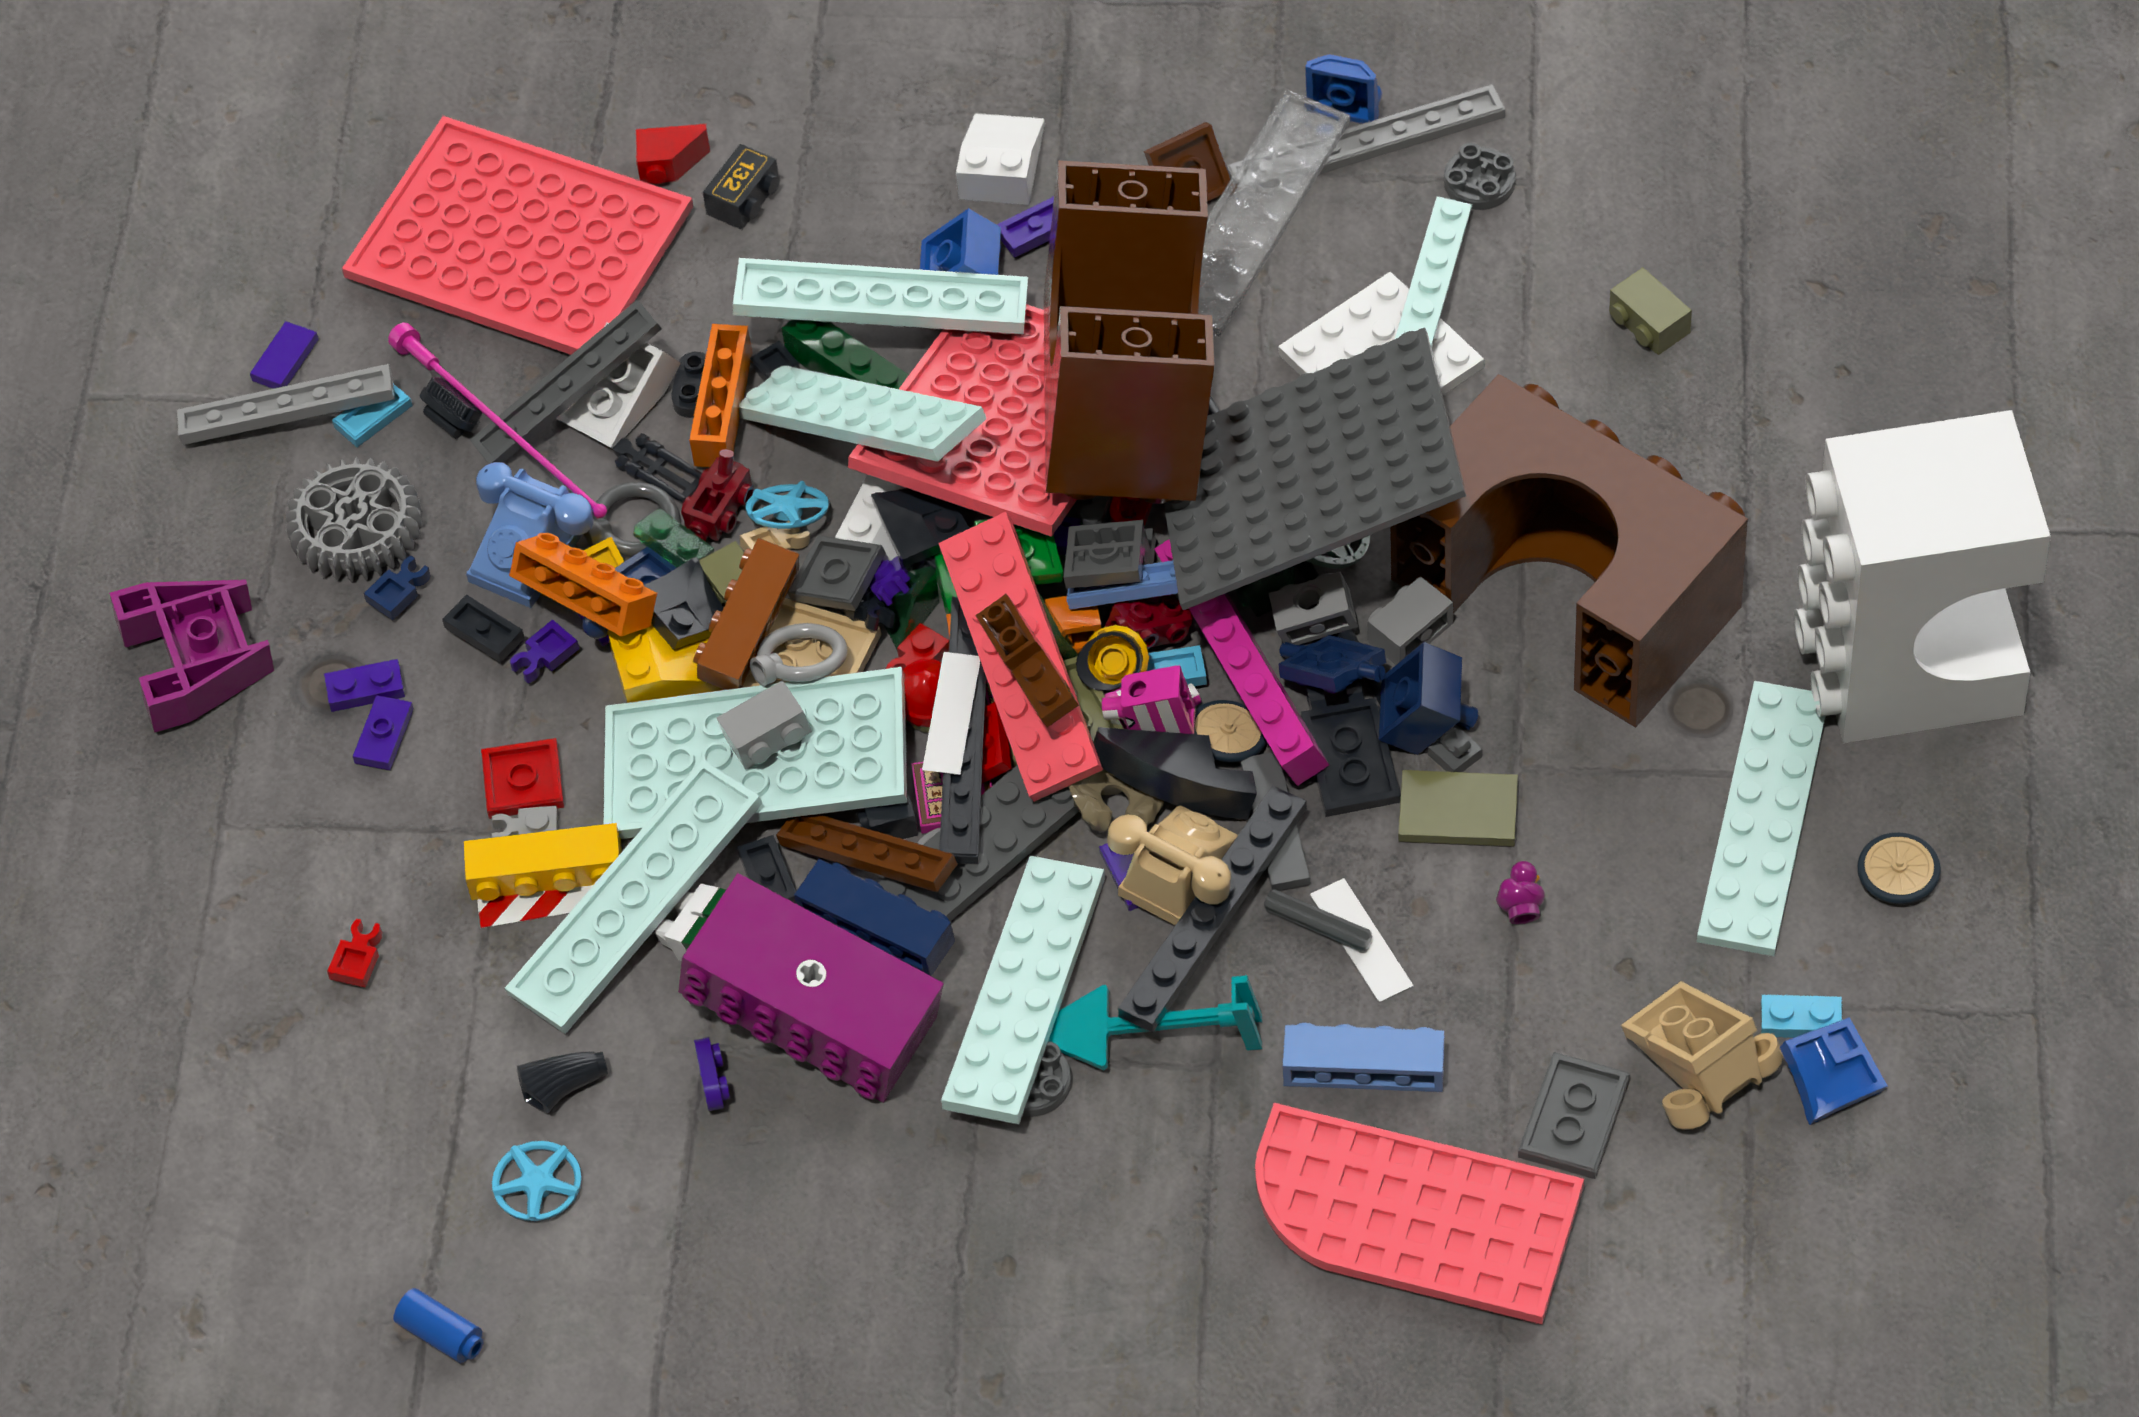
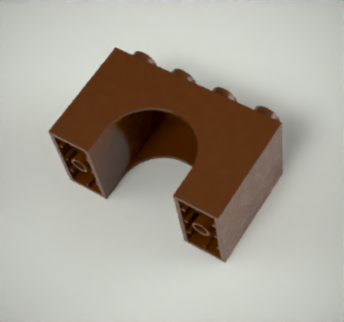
M1058 160L1044 286L1046 493L1066 494L1071 498L1079 500L1092 499L1096 496L1140 498L1153 504H1163L1171 500L1196 501L1214 373L1212 315L1198 314L1202 258L1208 220L1206 169Z
M1498 374L1450 426L1466 496L1390 527L1391 580L1403 587L1405 585L1410 586L1419 577H1422L1453 602L1454 614L1487 578L1513 565L1527 562H1549L1564 565L1583 573L1595 583L1576 603L1574 691L1636 728L1742 607L1748 518L1745 517L1744 511L1739 504L1728 495L1721 492H1712L1706 495L1684 482L1679 471L1666 459L1656 455L1648 456L1645 459L1622 446L1616 434L1604 423L1594 419H1589L1583 423L1560 410L1556 400L1544 388L1536 384H1526L1524 387H1521Z

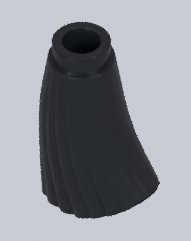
M593 1051L564 1054L517 1066L524 1101L544 1113H550L554 1106L572 1091L608 1074L602 1051L597 1053Z

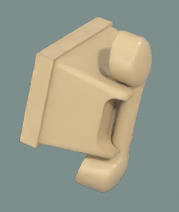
M1176 806L1159 824H1155L1149 832H1147V825L1144 820L1136 815L1128 814L1116 818L1108 828V846L1117 854L1128 855L1134 853L1126 877L1118 887V896L1132 901L1135 905L1173 925L1177 924L1195 897L1207 904L1223 902L1230 892L1231 872L1227 864L1221 859L1238 835L1216 824L1209 817L1193 812L1183 806Z
M1682 981L1621 1025L1626 1038L1632 1040L1683 1088L1669 1093L1662 1100L1669 1122L1674 1127L1683 1130L1694 1129L1704 1125L1708 1121L1711 1111L1717 1114L1722 1113V1103L1751 1082L1756 1085L1761 1084L1762 1078L1768 1077L1777 1071L1783 1059L1776 1036L1770 1033L1753 1036V1033L1757 1031L1753 1018Z

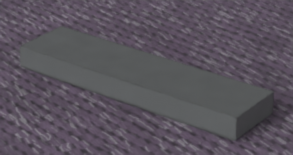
M1273 752L1251 756L1241 761V769L1243 771H1253L1257 795L1252 806V813L1255 812L1272 786L1288 792L1282 766ZM1297 825L1266 868L1272 890L1280 891L1310 885V876Z

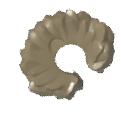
M1104 769L1069 786L1074 806L1082 814V819L1091 826L1092 830H1097L1101 834L1108 830L1112 818V811L1103 802L1101 795H1117L1124 792L1129 800L1125 815H1136L1143 819L1146 825L1155 820L1156 814L1164 803L1163 800L1136 789Z

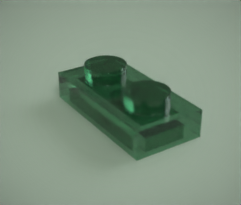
M660 508L634 526L633 536L676 568L696 557L700 560L714 552V548Z

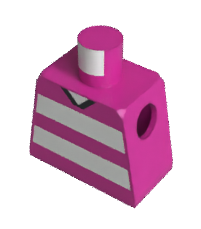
M1180 665L1125 675L1121 683V696L1102 698V713L1105 720L1125 719L1128 729L1194 734L1195 704Z

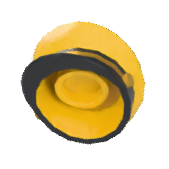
M1114 625L1101 628L1089 638L1088 642L1080 650L1076 661L1077 674L1086 686L1094 690L1115 691L1121 688L1122 678L1125 675L1147 671L1149 662L1147 646L1140 635L1128 627Z

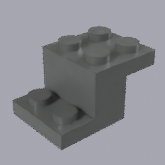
M1143 520L1070 526L1064 569L1066 588L1141 582L1142 565L1154 563L1156 538L1153 528L1145 529Z

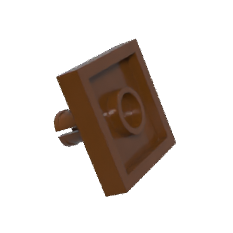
M1207 122L1144 151L1149 166L1206 169L1207 201L1234 189L1213 128Z

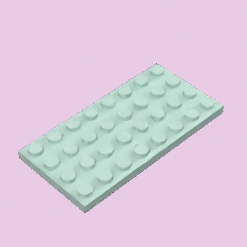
M902 667L828 676L812 681L784 682L804 711L812 732L804 736L799 742L786 746L772 754L764 762L755 764L746 770L726 741L717 717L775 684L605 706L604 824L617 823L620 839L634 838L702 759L760 796L763 804L746 823L907 803L905 675Z

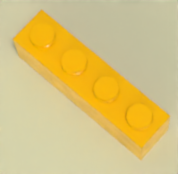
M617 823L464 841L465 877L471 900L481 899L489 901L499 896L516 894L530 896L541 891H570L575 887L594 885L622 853Z

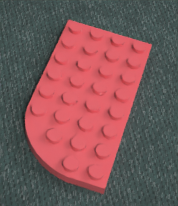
M1278 1103L1273 1104L1255 1162L1256 1187L1265 1217L1277 1236L1293 1252L1312 1265L1346 1276L1543 1324L1584 1188V1178Z

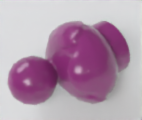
M1519 861L1513 865L1510 871L1511 878L1505 879L1500 884L1496 897L1498 906L1508 913L1509 921L1512 924H1526L1539 919V907L1545 899L1543 887L1536 884L1540 876L1537 875L1535 866L1527 861Z

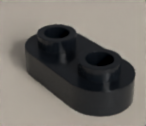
M690 352L679 359L681 364L675 374L671 398L675 412L685 418H694L706 354L703 352Z

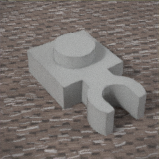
M557 806L518 809V818H511L506 814L492 816L494 829L505 828V830L499 833H492V838L558 830Z

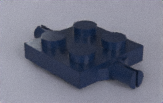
M1328 635L1309 645L1299 646L1285 642V644H1281L1279 649L1280 656L1288 658L1278 664L1280 678L1294 681L1301 686L1310 685L1324 689L1328 693H1338L1344 691L1349 684L1358 679L1367 678L1380 682L1385 677V668L1382 665L1387 662L1385 649Z

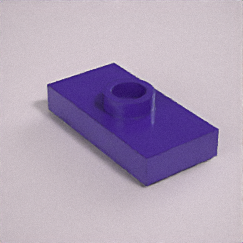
M376 695L352 756L355 764L391 770L414 710L412 702Z

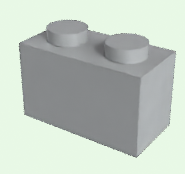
M1419 577L1410 586H1403L1397 592L1395 598L1385 607L1377 608L1370 615L1367 621L1368 643L1385 649L1386 657L1396 665L1423 642L1430 644L1453 624V602L1422 577Z
M783 680L717 717L726 741L745 770L755 764L764 762L772 754L788 745L799 742L804 736L812 732L804 711Z

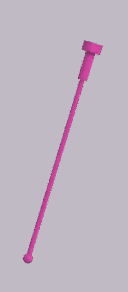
M404 322L396 325L391 330L388 342L398 353L403 355L410 353L428 370H435L573 493L585 497L589 501L593 515L596 518L606 516L607 508L605 505L597 504L441 367L439 359L420 343V334L409 323Z

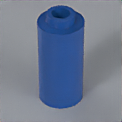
M417 1288L409 1290L399 1301L395 1309L393 1320L396 1324L458 1363L474 1359L483 1347L484 1341L480 1327Z

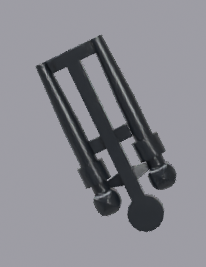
M643 433L635 439L636 446L641 449L640 451L633 449L631 441L626 438H621L613 447L614 453L617 456L615 459L616 468L622 471L626 470V473L635 479H641L648 484L661 488L671 497L684 503L688 496L694 494L699 485L702 475L700 471L664 449V445L655 440L650 441V437ZM646 452L658 459L656 461L651 460L645 456ZM667 461L682 471L696 477V479L690 483L662 465ZM654 473L684 490L682 494L653 476Z

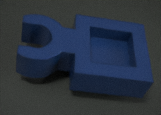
M409 556L402 562L401 571L398 574L391 570L386 571L364 592L365 601L393 620L418 597L416 587L422 586L429 581L431 577L429 567L425 565L420 571L412 572L417 565L415 558Z

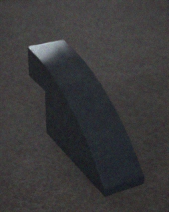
M1098 727L1093 744L1101 766L1121 781L1146 794L1193 811L1220 817L1248 820L1257 795L1253 771L1216 769L1209 735Z

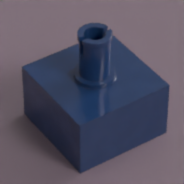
M1423 642L1385 673V677L1381 681L1380 741L1418 755L1454 725L1468 731L1470 727H1474L1478 718V709L1461 703L1462 657Z

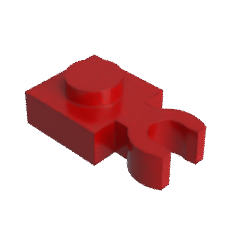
M919 623L897 647L899 658L891 660L887 664L886 669L902 667L903 670L910 663L921 659L940 661L943 658V653L949 651L950 640Z
M356 919L352 923L351 934L353 939L351 942L340 940L327 970L330 980L366 988L379 957L375 946L382 939L380 924L375 923L370 933L361 934L363 931L361 919Z

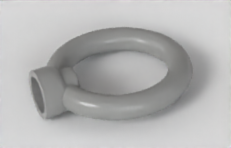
M812 623L793 624L777 629L764 638L759 645L757 656L750 661V668L755 680L761 686L773 683L777 678L793 682L812 681L835 672L844 663L848 647L843 636L830 627ZM800 638L822 640L830 644L833 649L832 654L824 661L803 667L784 665L780 656L773 653V651L787 641Z

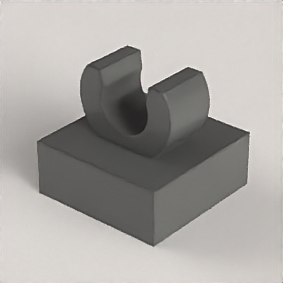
M1456 725L1428 746V756L1446 772H1464L1482 758V748Z

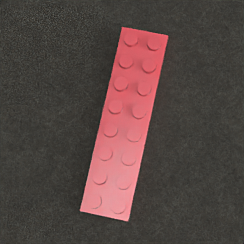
M1004 512L938 543L1029 797L1035 802L1102 771L1103 768L1080 705L1047 728L975 616L1007 594L1056 665L1078 703L1011 517L1007 512Z

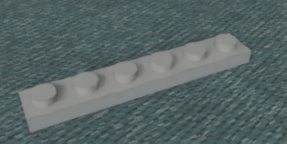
M389 364L177 409L178 435L182 445L393 400L395 396L392 371Z

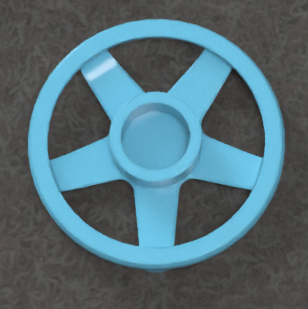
M800 481L798 484L772 486L763 490L755 489L753 495L746 503V513L752 521L759 525L776 529H791L812 524L821 519L829 508L827 496L816 488L806 486L804 481ZM787 491H790V492H789L788 494H786V495H777V494H774V493H779V492H787ZM802 493H807V494H810V495L815 496V497L818 498V499H809V498H800V497H801ZM760 499L771 503L753 512V506ZM820 507L822 509L815 516L803 521L801 520L802 508ZM773 514L776 519L790 521L791 523L769 522L762 518Z
M533 1141L519 1146L514 1145L495 1168L492 1177V1190L497 1203L511 1216L528 1221L545 1220L560 1214L575 1200L581 1186V1170L576 1158L564 1145L561 1146L548 1141ZM543 1149L553 1151L554 1153L541 1165H535L524 1152ZM564 1158L570 1163L574 1171V1185L553 1177V1172ZM514 1159L522 1173L521 1177L500 1185L502 1172L508 1163ZM523 1191L527 1196V1214L511 1208L502 1196ZM551 1192L569 1196L558 1208L544 1214H539L542 1198L548 1196Z

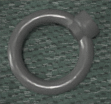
M628 482L614 486L604 492L596 503L605 505L608 512L614 503L626 497L639 496L651 499L664 512V526L657 535L648 540L630 542L613 535L606 516L596 518L593 515L594 523L591 529L584 533L587 544L591 547L612 537L621 555L634 556L647 546L652 547L655 551H659L671 542L678 530L680 517L677 505L667 492L652 484Z

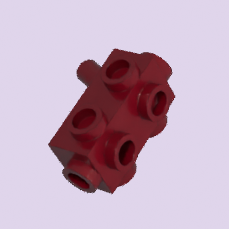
M724 449L719 452V458L715 459L710 469L703 471L694 494L688 496L682 505L681 516L684 520L685 529H687L691 537L698 541H706L707 538L718 541L723 532L731 533L737 521L736 511L740 505L746 506L748 499L753 495L754 486L752 485L750 470L741 463L733 461L734 452Z
M1170 594L1144 598L1135 602L1130 600L1115 603L1105 627L1114 625L1128 627L1140 635L1147 649L1183 641L1188 634L1193 621V615L1189 608L1183 610L1176 596Z

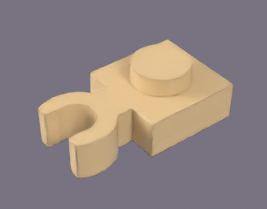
M763 526L740 535V547L744 552L747 548L753 549L757 539L761 538L788 550H791V548L801 549L809 545L810 533L809 531H804L796 534L800 532V527L776 529Z

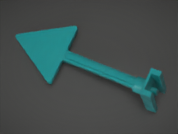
M1247 975L1232 977V1003L1218 1004V1007L1167 1012L1154 1030L1220 1025L1221 1028L1238 1026L1247 1051L1262 1049V1040L1255 1024L1262 1022V1013ZM1101 985L1058 1012L1048 1042L1055 1043L1063 1054L1101 1070H1106L1108 1067L1109 1036L1149 1031L1120 1017L1110 1018L1109 989L1107 985Z

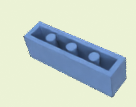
M1310 1023L1285 1025L1283 1053L1284 1086L1443 1092L1444 1031L1428 1027H1420L1413 1030L1395 1029L1390 1026L1358 1028L1348 1024H1341L1336 1027L1315 1026Z

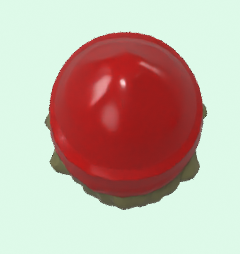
M934 659L916 660L903 669L905 675V721L913 726L914 729L924 733H929L942 662Z

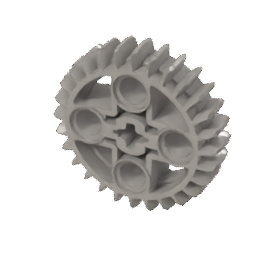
M356 457L354 463L346 465L345 461L341 459L340 466L332 468L327 463L326 472L321 474L314 470L315 479L313 481L304 478L302 481L304 489H294L295 499L288 501L289 511L285 513L288 538L294 553L298 555L301 563H307L311 572L319 569L323 578L333 572L336 581H339L343 574L348 575L351 582L357 574H362L365 580L368 578V572L376 571L381 576L383 566L388 565L394 569V559L405 560L406 553L404 549L414 550L413 539L420 538L419 528L423 526L422 508L414 485H410L406 475H400L397 467L389 470L385 461L381 462L377 467H375L372 458H369L366 464H360L359 459ZM392 501L398 503L399 512L390 508ZM308 527L318 531L315 538L310 536Z

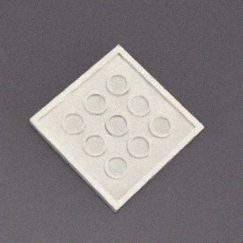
M1391 272L1387 273L1279 345V356L1301 376L1329 367L1337 360L1348 359L1363 353L1371 346L1382 345L1394 340L1409 289ZM1440 318L1431 349L1442 395H1444L1483 369L1484 358Z

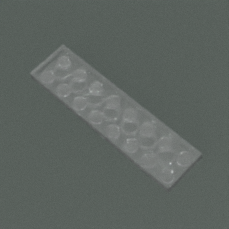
M1286 89L1212 209L1207 220L1198 314L1212 315L1214 335L1221 337L1349 126V114Z

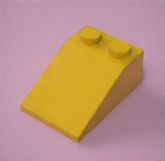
M652 624L648 628L622 637L610 630L607 631L626 703L724 690L697 679V664L693 663V659L701 642L707 643L708 639L673 650Z

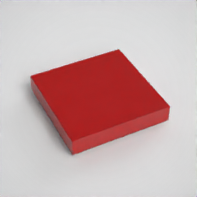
M556 738L481 749L489 819L497 814L518 815V809L546 806H557V809L564 808L559 750Z

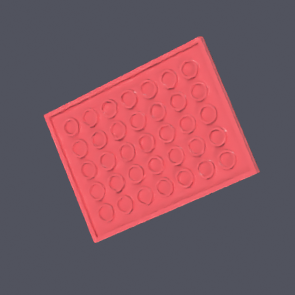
M443 116L343 266L342 271L344 278L572 355L604 328L607 322L610 323L636 300L691 212L693 201L691 197Z
M1026 304L1024 334L943 329L899 389L981 406L987 419L938 462L857 444L848 457V468L992 517L1007 512L1013 524L1052 537L1077 499L1071 498L1066 494L1046 493L1044 310Z

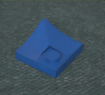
M1850 1017L1786 1040L1779 1047L1797 1085L1809 1125L1850 1105L1882 1093L1887 1087L1884 1078Z

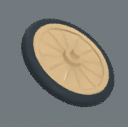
M1216 700L1207 702L1195 710L1194 734L1209 735L1215 760L1231 763L1241 762L1259 754L1264 748L1266 739L1246 705L1230 700Z
M1893 832L1874 838L1863 848L1858 859L1857 870L1863 886L1873 896L1889 903L1907 904L1923 899L1933 891L1940 878L1941 865L1935 850L1926 841L1912 834Z

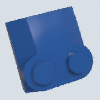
M1329 54L1307 61L1305 66L1307 113L1362 124L1378 119L1382 90L1377 85L1376 74L1363 61Z

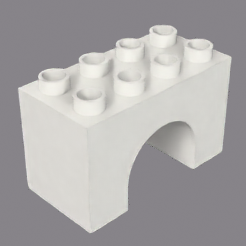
M2012 410L1826 439L1823 471L1806 474V494L1812 519L1802 521V540L1808 564L1798 566V584L1804 608L1795 609L1794 611L1795 634L1801 654L1816 652L1821 669L1811 672L1812 695L1814 701H1820L1819 705H1815L1817 715L1821 717L1835 714L1843 743L2023 716L2030 670L2006 588L2044 583L2050 533Z

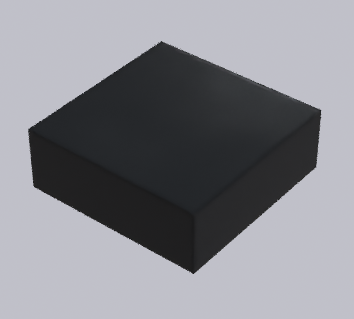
M780 340L750 357L751 367L763 381H766L775 369L782 366L800 369L798 361Z

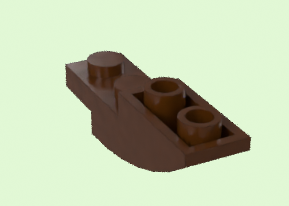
M1007 594L975 615L1003 662L1011 670L1039 718L1047 728L1079 706L1056 665Z

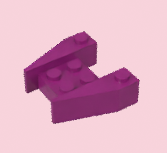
M246 580L145 582L109 593L115 620L124 646L128 647L162 637L173 667L139 677L144 704L154 733L195 720L274 671L268 640L247 645L237 617L238 614L252 611Z

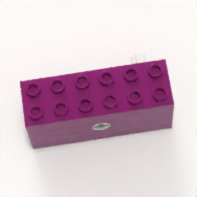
M737 873L682 957L678 992L689 1003L695 1006L703 1005L716 1012L718 1017L724 1022L731 1025L738 1024L748 1029L759 1041L764 1043L772 1042L785 1049L791 1058L800 1062L807 1061L818 1067L826 1077L846 1082L853 1086L861 1096L868 1099L875 1098L884 1103L936 1020L944 983Z

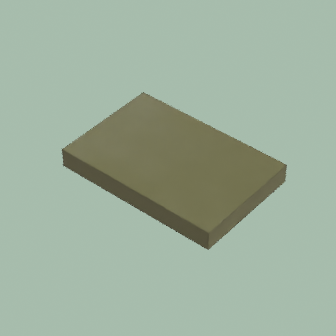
M1402 770L1398 842L1515 847L1518 775Z

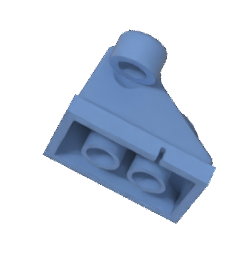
M494 462L484 466L476 477V485L481 500L490 504L498 503V506L472 565L466 573L468 582L532 608L542 593L509 576L516 542L535 537L539 533H550L556 535L559 541L574 548L582 535L589 531L594 523L592 508L585 497L569 493L563 485L558 489L529 476L525 469H519L513 477L508 465Z

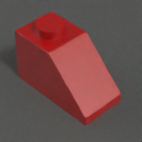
M706 124L636 129V162L640 181L648 184L676 182L710 152Z

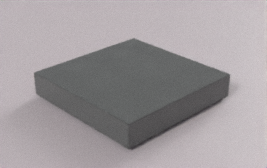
M818 535L794 579L788 595L791 601L856 611L886 552L883 546L879 544Z

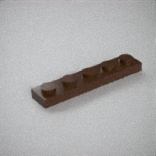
M819 814L790 817L776 834L781 846L935 892L939 891L957 866L954 854Z

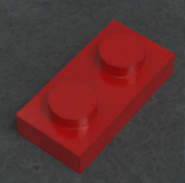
M995 702L985 707L982 784L1011 769L1008 737Z

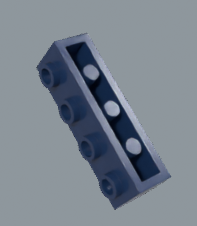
M818 859L794 894L797 905L929 976L933 975L955 942L951 922L944 914L936 910L929 912L917 906L911 898L903 894L896 896L885 891L879 883L872 879L862 880L852 875L846 867L838 863L831 865Z

